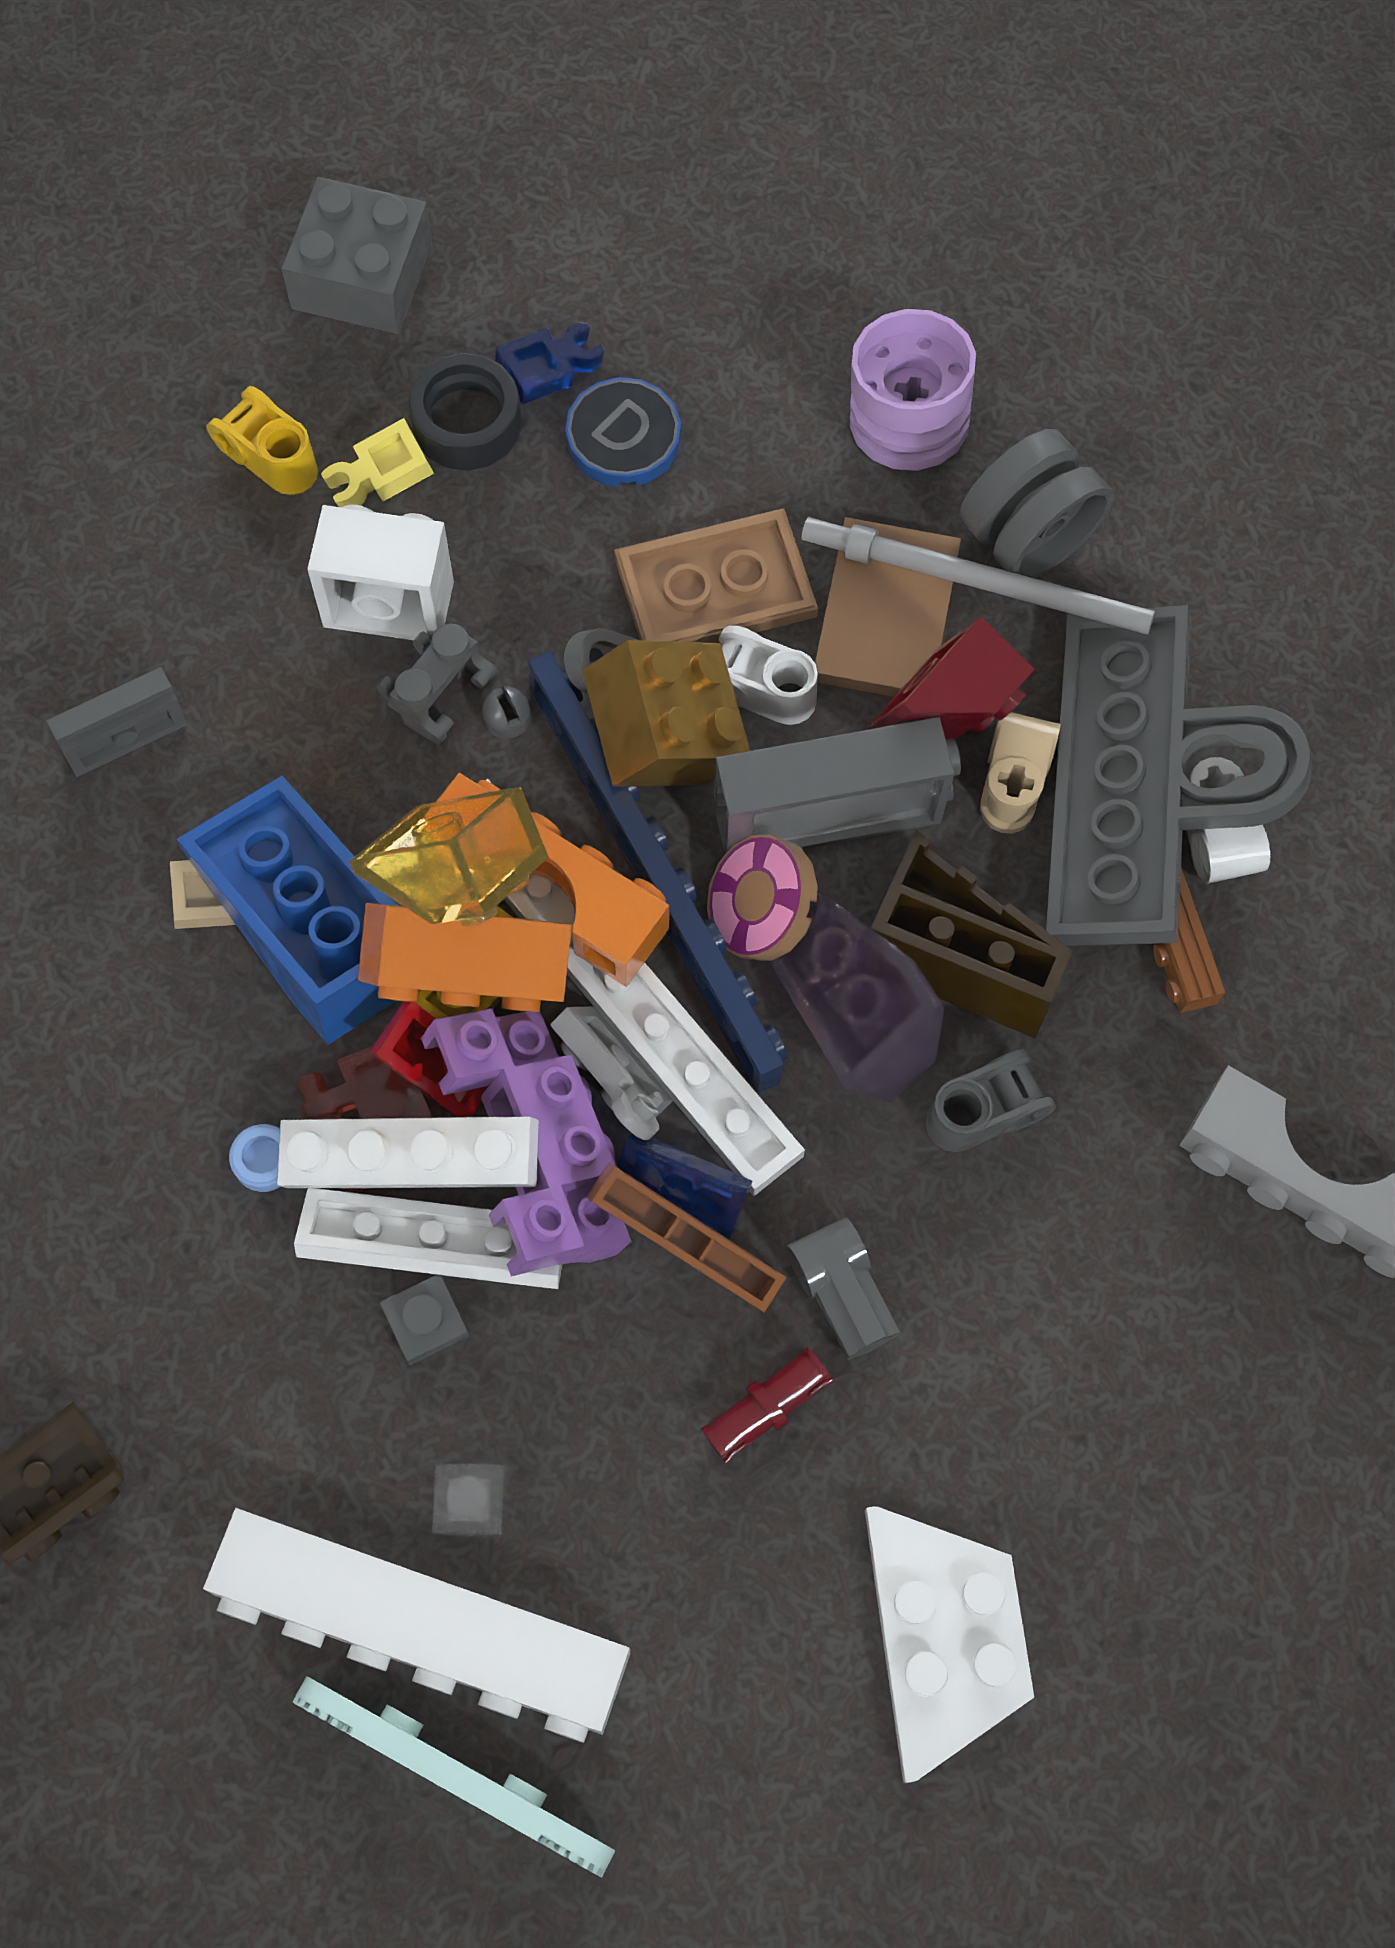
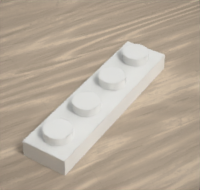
M532 1117L281 1120L277 1186L285 1188L536 1187L539 1120Z
M317 1188L307 1189L294 1241L296 1257L551 1289H558L562 1270L561 1264L511 1277L506 1264L518 1252L507 1224L493 1227L489 1217L492 1210Z

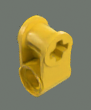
M249 386L241 393L242 401L221 420L214 418L206 425L210 437L222 452L237 464L246 466L270 487L282 494L294 495L303 493L317 480L318 467L307 430L300 422H297L278 408L268 396L256 387Z

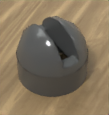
M503 686L487 694L482 705V716L486 729L496 737L508 739L521 735L528 728L531 721L530 704L519 689ZM508 700L517 718L507 721L499 702Z

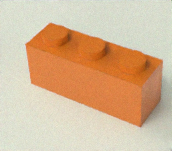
M366 903L358 981L379 986L378 998L417 1002L419 990L441 991L440 1003L479 1007L480 995L502 997L501 1008L540 1012L541 1000L564 1002L572 925L550 921Z

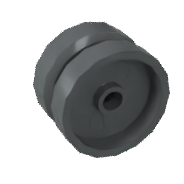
M1044 429L1029 435L1009 448L986 469L971 487L962 502L959 518L981 545H995L993 557L1005 571L1036 579L1067 559L1087 541L1111 510L1115 495L1112 488L1092 467L1078 468L1080 456L1077 450L1058 429Z

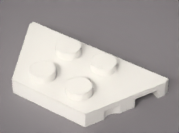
M868 1507L865 1510L902 1777L903 1783H909L919 1780L1034 1698L1012 1556L880 1507Z

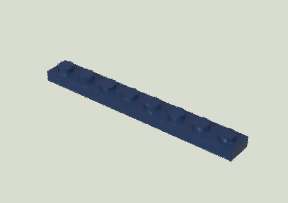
M551 651L528 660L529 688L635 878L651 883L665 896L666 903L669 904V930L666 933L753 1089L759 1094L779 1084L784 1067L783 1060L787 1058L786 1050L779 1034L770 1024L765 1027L762 1026L752 1008L756 1006V998L750 983L741 971L732 973L722 955L726 953V945L717 925L712 919L702 920L693 904L697 900V896L688 874L682 867L674 870L664 853L668 849V845L659 823L653 816L645 819L636 803V800H639L637 786L613 787L595 717L589 719L580 704L583 701L582 691L570 681L565 669L561 671Z

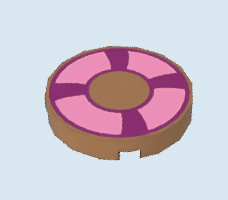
M770 834L751 835L734 844L719 861L711 879L707 902L708 917L717 925L724 939L727 951L744 959L772 961L790 952L806 934L812 918L806 917L810 908V901L816 902L818 885L812 862L800 846Z

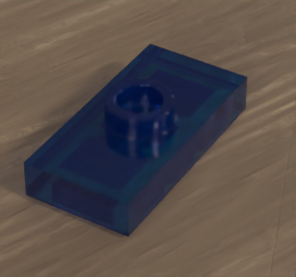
M630 1133L626 1139L617 1168L729 1240L734 1233L753 1182L748 1178L651 1137L649 1140H643L633 1133Z

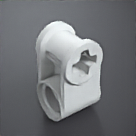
M731 625L725 627L719 637V642L721 643L737 705L787 725L799 724L808 719L814 712L817 702L818 673L816 664L811 657L802 651L794 650L765 639L747 628ZM793 683L799 685L802 689L789 693L781 691L777 687L782 684Z
M1209 757L1200 761L1194 767L1189 781L1199 787L1213 789L1225 786L1237 777L1244 776V774L1230 760L1222 757ZM1263 825L1185 830L1190 843L1195 870L1200 880L1205 884L1263 872L1269 867L1270 848Z

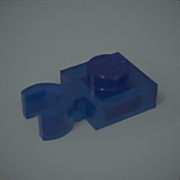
M587 322L571 325L565 331L564 337L558 340H554L549 330L545 328L496 347L495 362L501 364L514 379L522 405L572 386L575 371L591 372L601 366L605 351L602 345L595 346L589 350L581 349L577 346L588 341L590 327Z

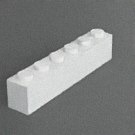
M238 1508L234 1510L203 1588L214 1596L221 1598L216 1611L254 1625H256L261 1612L286 1621L281 1634L321 1648L325 1635L351 1644L347 1654V1658L385 1672L390 1659L416 1668L412 1679L413 1682L452 1695L456 1682L482 1691L478 1705L518 1719L522 1706L548 1715L544 1729L583 1743L588 1730L603 1735L630 1656V1648Z

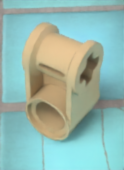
M1010 712L1001 721H997L987 761L990 765L980 802V812L983 820L991 829L1000 833L1012 834L1022 831L1030 824L1035 814L1037 801L1043 790L1045 777L1048 776L1061 724ZM1011 792L1016 794L1017 796L1011 797L1009 795H1006V793Z

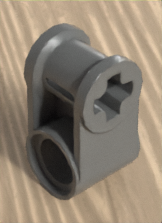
M1026 1049L1007 1053L986 1064L984 1067L952 1079L941 1086L927 1113L925 1124L928 1136L935 1145L946 1151L958 1152L967 1150L1003 1133L1016 1132L1032 1125L1056 1109L1052 1097L1043 1096L1028 1067L1031 1057ZM951 1105L963 1107L972 1116L973 1124L968 1126L954 1124L945 1115L944 1108Z

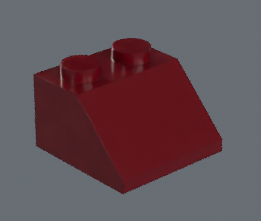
M979 617L936 649L865 730L940 717L945 739H956L968 730L978 735L995 718L999 721L1004 719L1022 701L1026 693L1019 686L1032 673L1034 668L982 617Z

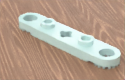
M307 1676L293 1700L294 1704L322 1720H328L329 1724L602 1878L615 1850L541 1809L547 1796L542 1791L512 1774H509L503 1787L417 1739L424 1725L389 1705H386L381 1716L378 1717Z

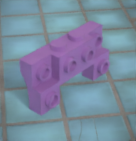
M487 1009L434 1020L422 1035L421 1040L425 1049L440 1047L448 1068V1073L439 1083L443 1095L489 1086L481 1095L489 1117H532L539 1120L536 1187H516L519 1196L503 1199L489 1214L493 1227L507 1224L518 1253L506 1264L511 1277L561 1264L590 1263L619 1254L631 1242L625 1223L587 1198L588 1193L608 1162L616 1166L614 1147L609 1137L601 1130L592 1107V1095L587 1081L579 1075L572 1055L558 1057L541 1012L526 1011L495 1017L493 1009Z

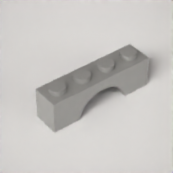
M1228 1065L1213 1086L1179 1146L1191 1152L1190 1159L1202 1170L1216 1176L1229 1174L1249 1186L1247 1192L1260 1204L1275 1210H1281L1283 1207L1307 1220L1305 1223L1306 1228L1318 1238L1333 1244L1345 1242L1365 1254L1364 1261L1370 1268L1384 1276L1395 1278V1172L1380 1181L1363 1185L1343 1184L1318 1174L1299 1157L1289 1140L1285 1125L1286 1098Z

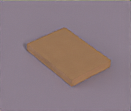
M784 508L614 550L615 562L639 639L642 641L719 642L723 629L729 625L744 627L756 633L816 618L818 614V606Z
M845 517L844 527L852 528L855 523L878 529L879 536L958 557L961 538ZM838 550L815 660L818 673L817 683L894 697L933 652L941 646L953 581L873 559L868 565L846 559L845 552Z

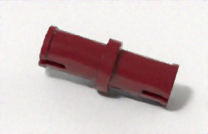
M806 1347L798 1357L761 1384L758 1380H755L747 1386V1396L708 1426L702 1427L701 1431L727 1464L732 1460V1457L772 1426L777 1431L788 1423L785 1416L824 1386L830 1385L833 1379L817 1356Z

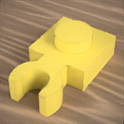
M404 418L354 445L353 448L359 457L355 462L351 464L347 462L334 463L321 473L330 489L349 483V486L344 491L333 496L334 501L341 508L346 505L361 506L365 502L367 494L373 490H376L382 501H385L434 474Z

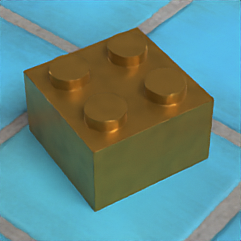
M627 640L582 670L613 787L708 784L715 780L716 757L750 751L721 643Z

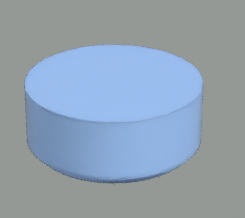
M269 1124L254 1125L242 1131L232 1143L229 1153L230 1166L237 1179L245 1187L258 1192H268L281 1187L277 1186L280 1128Z

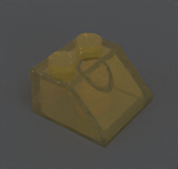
M520 786L417 805L352 858L349 863L354 874L428 923L437 924L459 920L462 926H473L492 918L498 912L497 905L507 895L527 886L530 882L528 876L549 856Z

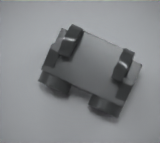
M457 624L440 626L432 636V643H430V635L424 631L420 632L413 640V646L421 657L413 667L402 672L395 682L389 676H384L376 685L379 694L388 701V707L401 714L404 725L438 746L446 739L447 732L454 723L444 714L434 722L429 717V708L454 677L459 679L465 670H468L474 674L470 679L476 687L482 689L487 682L491 683L498 674L496 667L481 656L477 641L469 637L466 630Z

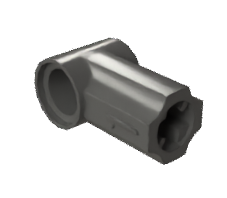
M847 1217L786 1245V1252L796 1276L798 1277L803 1274V1276L798 1278L802 1288L810 1299L816 1298L847 1361L863 1356L898 1337L900 1331L869 1273L871 1263L865 1246L855 1227Z

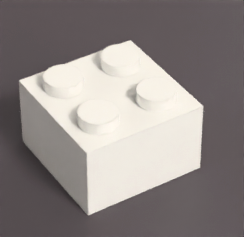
M346 505L343 508L322 506L307 570L323 627L414 640L420 632L424 631L430 635V643H432L434 632L440 626L445 625L454 583L444 522L434 521L425 515L409 513L403 516L376 513L360 505Z

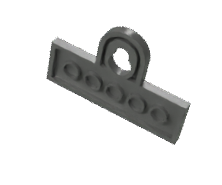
M1188 605L1145 608L1155 611L1148 635L1081 616L1067 614L1060 715L1061 725L1059 731L1046 931L1065 946L1178 943L1182 830L1253 827L1272 822L1292 810L1303 798L1309 787L1312 777V759L1308 740L1301 727L1286 714L1273 708L1257 705L1188 709L1191 615ZM1238 746L1239 748L1256 749L1265 757L1264 764L1259 771L1252 775L1237 777L1222 787L1213 789L1199 787L1191 783L1185 776L1187 765L1195 755L1205 749Z

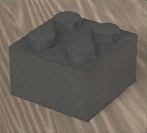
M317 176L282 266L291 309L400 334L432 246L427 202Z

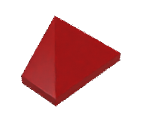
M404 1001L370 1052L455 1118L472 1117L482 1101L481 1095L489 1086L443 1095L439 1083L448 1073V1068L440 1047L425 1049L421 1040L422 1035L436 1018L416 1002Z

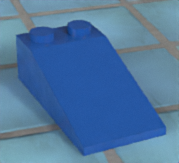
M283 776L278 777L177 838L181 850L280 987L327 1045L397 1001L378 998L379 986L358 981L366 903L398 905Z

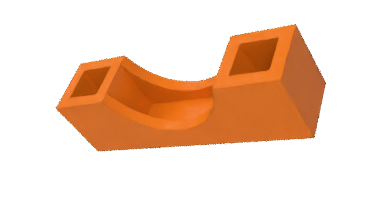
M458 773L414 830L420 855L471 888L487 878L509 872L530 873L554 883L566 894L576 912L572 929L574 954L625 987L629 985L669 930V904L666 903V898L659 889L643 879L635 878L632 882L613 870L611 861L597 849L588 845H583L580 849L561 837V832L557 826L541 814L532 812L527 816L510 805L508 797L498 787L488 781L480 780L478 783H475L461 773Z

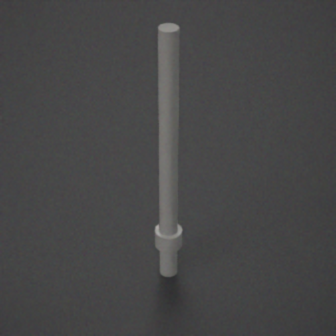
M808 517L802 531V540L844 551L846 559L868 565L872 559L1146 635L1149 634L1155 611L884 538L879 536L878 529L856 523L852 528Z

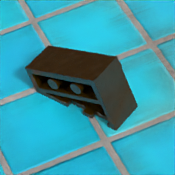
M916 830L870 928L860 966L1036 1039L1072 955V951L1010 902L1005 907L976 885L978 877L963 866L959 870L955 869L930 849L931 841Z

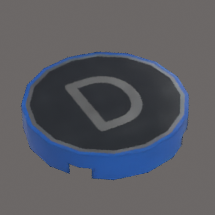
M617 377L597 382L580 393L568 411L565 434L571 459L585 476L603 485L620 487V482L630 483L635 481V486L650 483L669 469L679 452L681 421L675 404L660 388L641 379Z

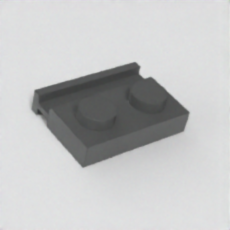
M162 667L46 720L76 777L188 725Z

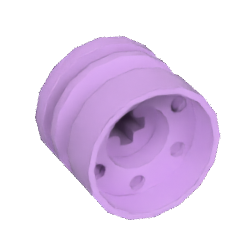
M904 309L879 317L864 328L855 342L851 365L850 429L857 446L873 461L892 469L913 471L940 465L956 454L968 436L976 351L968 333L953 319L931 310Z

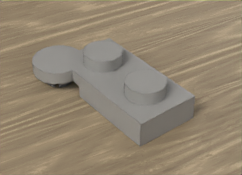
M594 1006L567 1007L550 1024L563 1040L561 1048L566 1056L572 1055L575 1065L583 1070H589L603 1087L601 1090L602 1098L614 1111L619 1121L635 1136L643 1140H649L659 1130V1124L655 1117L673 1099Z

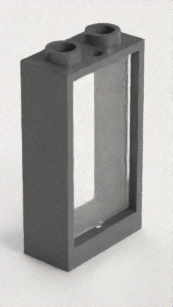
M940 717L716 757L713 809L723 853L725 855L734 844L751 835H774L783 840L790 841L802 849L941 824L946 803L953 800V777L960 775L961 772L960 756L954 738L945 739Z

